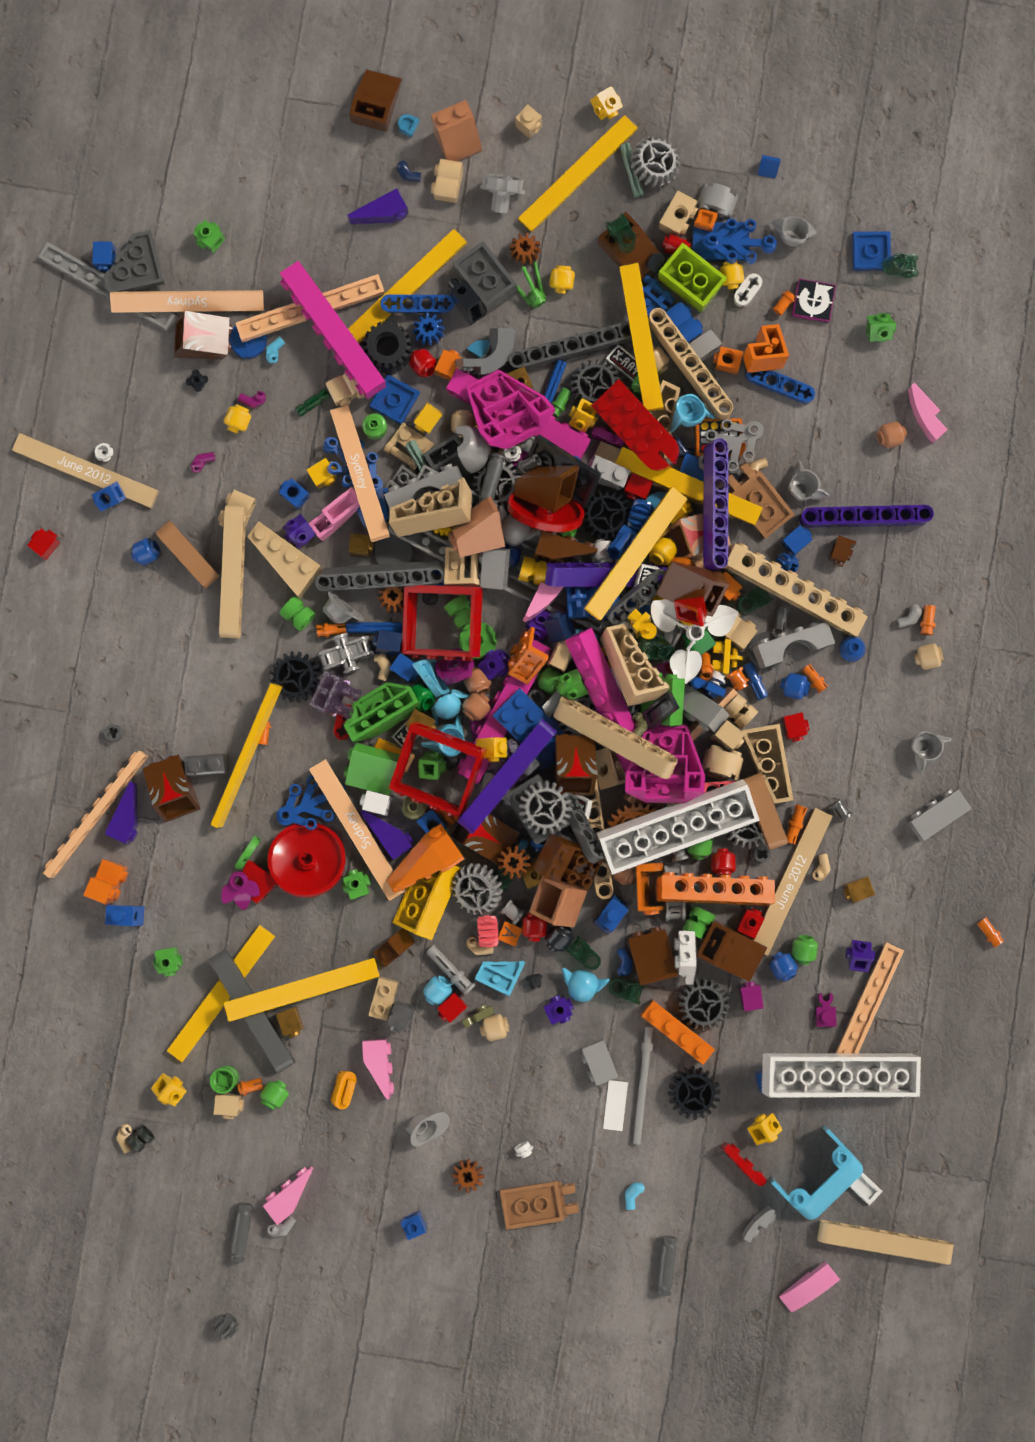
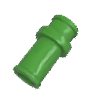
M561 388L556 400L551 403L555 408L552 416L559 418V415L565 411V405L570 396H572L571 391Z

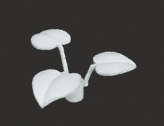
M663 599L651 603V617L654 624L660 630L671 632L678 625L686 629V636L691 640L686 651L677 650L670 658L672 672L677 674V678L685 679L686 684L698 674L702 665L700 653L690 651L693 644H695V640H700L704 636L705 627L714 636L726 635L731 630L738 616V612L735 609L719 605L713 617L706 616V623L704 626L699 627L680 623L676 617L673 602Z

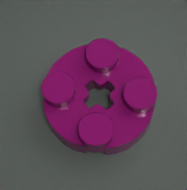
M460 648L452 649V650H460V651H463V649H460ZM455 657V660H444L443 658L440 662L438 660L436 663V673L446 685L468 679L472 676L474 660L461 661L462 657Z

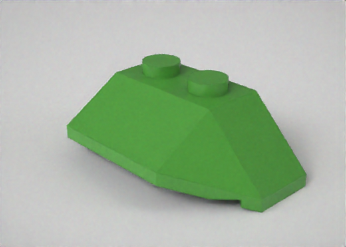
M386 682L354 701L344 727L352 742L374 738L407 719L418 706L419 701L410 686Z

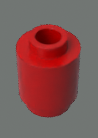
M670 234V237H665L662 247L665 248V253L673 255L682 243L689 248L691 243H688L686 239Z

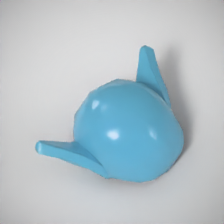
M683 395L676 401L670 432H674L680 425L693 427L700 424L705 417L714 419L715 416L696 395Z
M451 690L448 695L440 697L431 708L433 719L436 721L435 725L438 726L439 717L446 720L456 717L461 710L460 698H468L471 694Z
M460 715L456 716L453 725L446 724L438 729L465 740ZM435 741L421 743L423 747L443 753L448 757H455L461 753V751Z
M562 968L569 996L579 1002H589L594 994L598 993L610 981L608 978L597 979L592 972L587 970H577L572 973L566 968Z

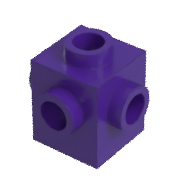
M301 514L289 520L282 527L286 532L284 537L290 544L294 543L297 548L307 544L316 535Z
M543 611L526 622L525 627L528 628L527 631L531 626L535 628L534 640L544 642L546 635L548 636L543 622L549 618L551 613Z
M501 649L496 651L490 650L484 655L485 659L478 665L489 680L495 679L498 676L501 678L509 671L508 661L510 657Z
M852 940L850 947L846 948L845 958L849 962V970L869 972L871 963L874 962L875 951H872V942Z
M556 995L549 999L550 1003L543 1006L552 1025L557 1022L563 1024L571 1020L570 1016L573 1015L571 1011L574 1009L570 998L566 1000L564 996ZM557 1007H562L563 1011L557 1012L556 1009Z

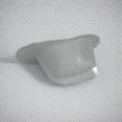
M328 591L329 599L323 607V612L330 620L339 624L345 623L352 617L360 621L365 620L360 613L350 607L340 596L332 591Z
M438 1112L430 1116L426 1114L414 1116L410 1123L405 1126L406 1131L410 1134L411 1144L415 1147H420L440 1136L448 1128L450 1118L445 1112Z

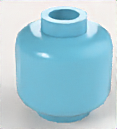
M443 976L432 977L423 989V993L426 996L425 1000L431 1005H441L452 993L450 981Z

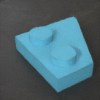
M426 659L413 663V667L435 697L449 694L448 686L436 673V659Z
M483 962L474 980L506 996H510L525 962Z

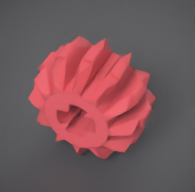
M490 915L478 917L479 945L486 948L497 946L499 943L497 918Z

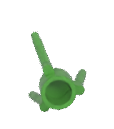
M534 262L533 265L539 290L538 288L535 289L524 266L522 270L531 288V291L528 293L529 297L526 296L518 285L517 290L528 306L532 305V308H537L546 302V295L543 290L537 263Z

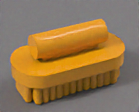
M340 1071V1073H337L336 1085L330 1101L339 1109L347 1108L352 1099L357 1077L350 1071Z

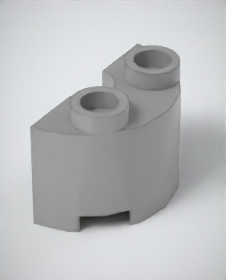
M705 183L702 186L696 207L714 210L721 218H731L738 195L731 194L730 188L724 185L713 183V186H708Z

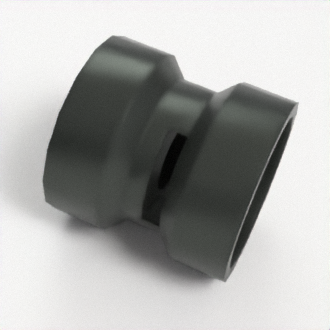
M142 1124L137 1128L135 1134H131L127 1138V1141L133 1149L141 1152L145 1145L151 1143L155 1137Z

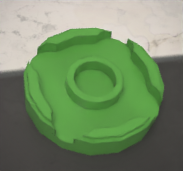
M481 622L480 657H473L475 660L485 659L484 655L487 652L496 649V633L491 626ZM470 624L465 626L460 633L459 644L460 649H463V651H469Z
M256 835L253 837L234 866L235 869L238 871L242 870L261 841V838Z

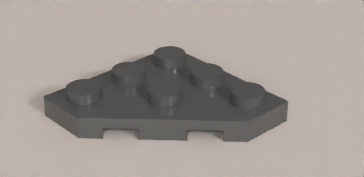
M151 230L132 234L125 248L120 251L114 260L111 269L105 273L104 280L109 297L110 292H132L165 284Z

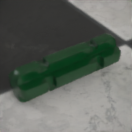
M323 388L318 391L317 395L315 393L305 400L304 404L296 406L295 410L301 417L307 413L306 411H311L321 404L322 400H327L330 395Z

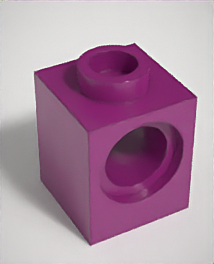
M755 981L744 982L743 986L739 987L742 1010L764 1009L760 985L755 984Z

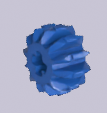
M427 313L425 319L419 316L420 322H414L416 328L413 329V333L417 334L415 339L417 341L421 340L422 345L428 342L429 346H432V341L438 344V338H444L442 332L445 331V326H442V319L437 320V315L434 314L430 318L429 313ZM432 327V331L429 330V332L427 333L426 329Z
M636 499L630 511L627 522L628 527L637 532L640 531L652 513V503L643 499Z

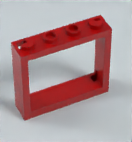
M430 585L404 586L402 654H409V658H420V655H426V659H438V656H444V660H455V657H462L461 661H473V657H480L483 588ZM417 593L471 595L469 651L415 648Z
M415 721L410 724L388 789L393 790L398 796L406 795L411 797L413 802L426 803L433 810L439 811L441 809L446 811V814L449 816L460 817L466 811L487 749ZM417 735L476 757L460 805L401 783Z

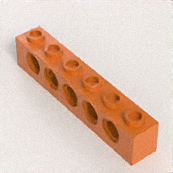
M665 872L657 878V901L769 906L775 904V880H768V877L765 876L756 877V879H749V876H738L737 879L731 878V875H719V878H714L712 874H701L700 877H693L692 873H683L682 876H675L673 872ZM676 882L681 885V892L675 889ZM695 883L700 886L699 893L694 890ZM713 884L718 886L719 893L713 891ZM732 885L737 887V894H734L732 892ZM750 886L756 889L755 895L750 892Z

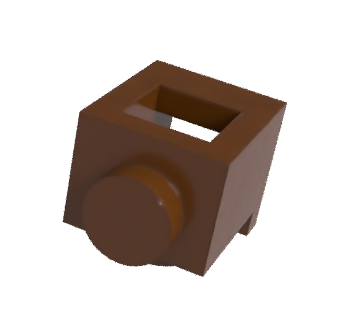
M838 536L835 539L829 560L833 561L832 564L843 567L846 560L850 561L853 553L851 548L856 545L857 541Z

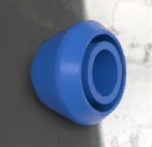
M853 636L844 638L839 646L841 656L850 662L860 660L866 650L863 640Z

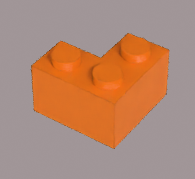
M780 325L761 326L755 339L756 343L748 344L743 355L747 373L783 369L789 357Z
M102 859L96 876L90 877L83 896L103 904L114 903L120 897L121 890L119 889L121 884L125 883L128 877V872H126L128 867L108 859Z

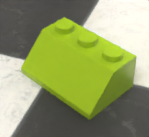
M682 243L661 268L657 279L702 313L714 299L727 277Z

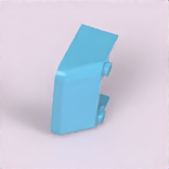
M826 1126L822 1128L839 1145L832 1153V1161L838 1168L815 1191L809 1195L804 1189L796 1188L788 1194L773 1177L769 1178L771 1184L808 1220H814L819 1217L863 1173V1166L860 1161Z

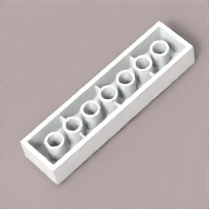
M742 779L706 792L687 803H676L597 832V836L612 874L757 822L759 817L748 785Z
M763 1053L762 1093L768 1097H920L921 1057L911 1053Z

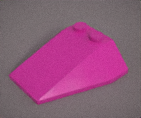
M499 369L466 386L479 433L491 446L509 449L540 433L555 412V408L545 396Z
M660 724L655 729H650L648 726L642 738L674 755L678 760L671 777L664 779L631 761L626 772L625 792L646 803H687L703 795L705 791V774L687 725L668 726Z

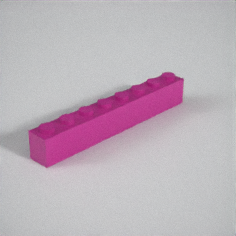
M297 261L280 272V284L285 291H290L292 294L290 297L296 306L300 305L303 309L301 313L307 321L311 320L314 332L318 336L321 334L324 339L322 341L328 351H333L335 354L333 357L337 364L344 366L346 369L344 373L350 381L354 380L357 392L361 396L364 394L366 399H369L386 387L385 380L301 263Z
M457 368L446 387L447 393L471 405L466 386L479 379L474 378L471 372L461 371ZM551 416L540 433L534 435L535 437L539 434L571 455L578 456L581 460L591 443L589 435L582 431L576 432L572 430V426L565 422L561 424L555 421L556 418L554 416Z
M592 628L581 631L566 639V645L597 713L633 732L635 729L634 720ZM616 753L626 774L631 761Z
M533 639L532 646L547 655L550 654L551 648ZM538 673L528 685L507 674L503 681L505 687L502 693L498 691L493 700L496 702L493 709L490 708V711L485 715L484 718L487 720L484 726L480 725L475 733L478 736L477 739L505 737L507 730L492 715L518 688L528 695ZM467 755L465 760L461 759L457 766V769H459L458 774L469 780L476 757ZM483 759L475 783L478 785L491 763L487 759Z

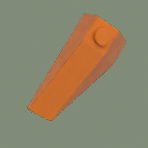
M439 824L422 837L389 876L387 882L392 891L396 893L414 885L417 880L423 877L429 879L435 872L440 870L442 872L448 871L464 860V857L442 824Z

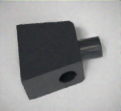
M454 278L448 283L454 304L470 326L486 315L482 300L465 280L459 282L457 278Z

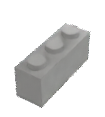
M685 684L684 716L693 723L695 720L699 722L698 725L706 732L711 730L716 733L729 717V714L722 706L688 684Z
M949 789L942 794V799L931 801L926 805V810L923 812L918 810L910 816L911 820L907 823L920 841H925L972 809L959 789L954 791Z

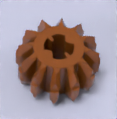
M528 232L525 234V237H522L519 233L518 239H512L513 244L509 245V249L512 251L510 256L515 257V263L521 260L522 266H525V261L532 265V259L538 260L537 254H541V249L538 248L540 241H535V235L529 238ZM523 247H528L527 252L523 251Z
M400 586L383 587L385 591L378 590V593L383 596L377 597V600L383 601L380 604L381 608L387 606L386 612L389 613L391 608H393L394 613H397V607L404 610L402 605L404 603V586L401 588ZM391 593H395V595L398 596V598H396V601H392L391 598H389V596H391Z
M515 846L514 853H512L511 847H507L509 854L507 855L504 851H501V855L505 859L498 858V862H504V865L498 866V869L505 867L506 870L502 875L505 876L510 872V879H513L514 872H516L517 878H521L519 870L524 874L527 873L523 866L530 867L531 864L524 863V860H528L530 856L522 857L526 851L525 849L517 853L518 846ZM511 857H515V860L518 858L517 868L509 865Z
M469 1158L466 1165L460 1160V1167L455 1165L453 1168L458 1173L451 1174V1177L458 1178L453 1181V1185L460 1183L458 1190L461 1191L463 1187H466V1193H469L470 1187H472L474 1192L477 1191L475 1184L482 1186L483 1182L479 1179L485 1178V1175L480 1173L483 1167L476 1168L478 1161H474L473 1165H470L471 1160ZM464 1172H466V1174L468 1172H471L472 1179L469 1178L468 1180H466L464 1178Z

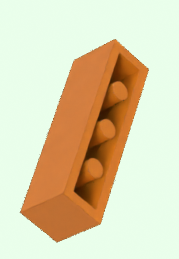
M653 999L641 1012L640 1015L701 1064L704 1065L715 1051L710 1044Z

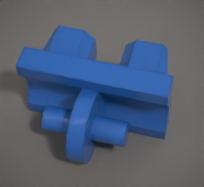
M565 587L568 619L588 618V612L584 609L586 606L585 601L587 600L585 595L586 587Z

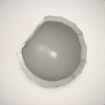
M471 425L457 426L455 429L456 434L463 435L464 437L463 443L457 447L458 456L468 472H478L487 464L491 447L479 433L477 427Z

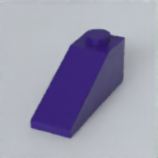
M396 188L349 213L347 216L350 224L393 223L396 220L399 222L405 219L409 212L407 205Z
M129 782L105 832V835L125 844L133 842L138 834L136 831L138 827L137 784L134 782Z
M365 810L360 812L393 860L413 847L411 843L414 841L408 832L404 834L402 830Z

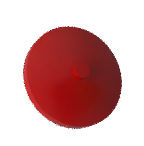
M514 492L509 496L507 504L509 513L516 520L527 526L550 532H567L579 528L583 523L584 510L580 504L573 500L553 513L514 496Z
M314 822L308 823V827L314 826ZM317 823L315 830H308L305 826L293 824L285 828L275 837L268 852V867L276 885L284 892L301 898L320 896L331 890L341 879L346 864L345 850L340 838L330 828Z

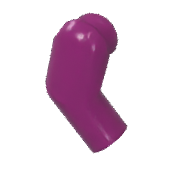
M258 391L257 394L249 397L241 393L237 401L250 408H255L265 403L266 394Z
M209 452L196 455L191 463V470L194 473H199L207 462L216 461L215 453Z

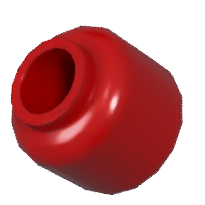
M420 349L412 352L409 367L419 377H430L435 373L437 360L428 350Z
M721 848L711 855L712 873L716 874L718 878L719 875L732 876L736 871L735 854L729 852L726 848Z
M527 913V916L522 918L523 936L528 937V941H540L541 937L547 935V922L531 913Z

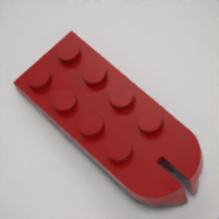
M618 379L591 405L648 468L654 471H664L672 468L659 454L661 451L673 464H676L679 456L677 441L621 380Z

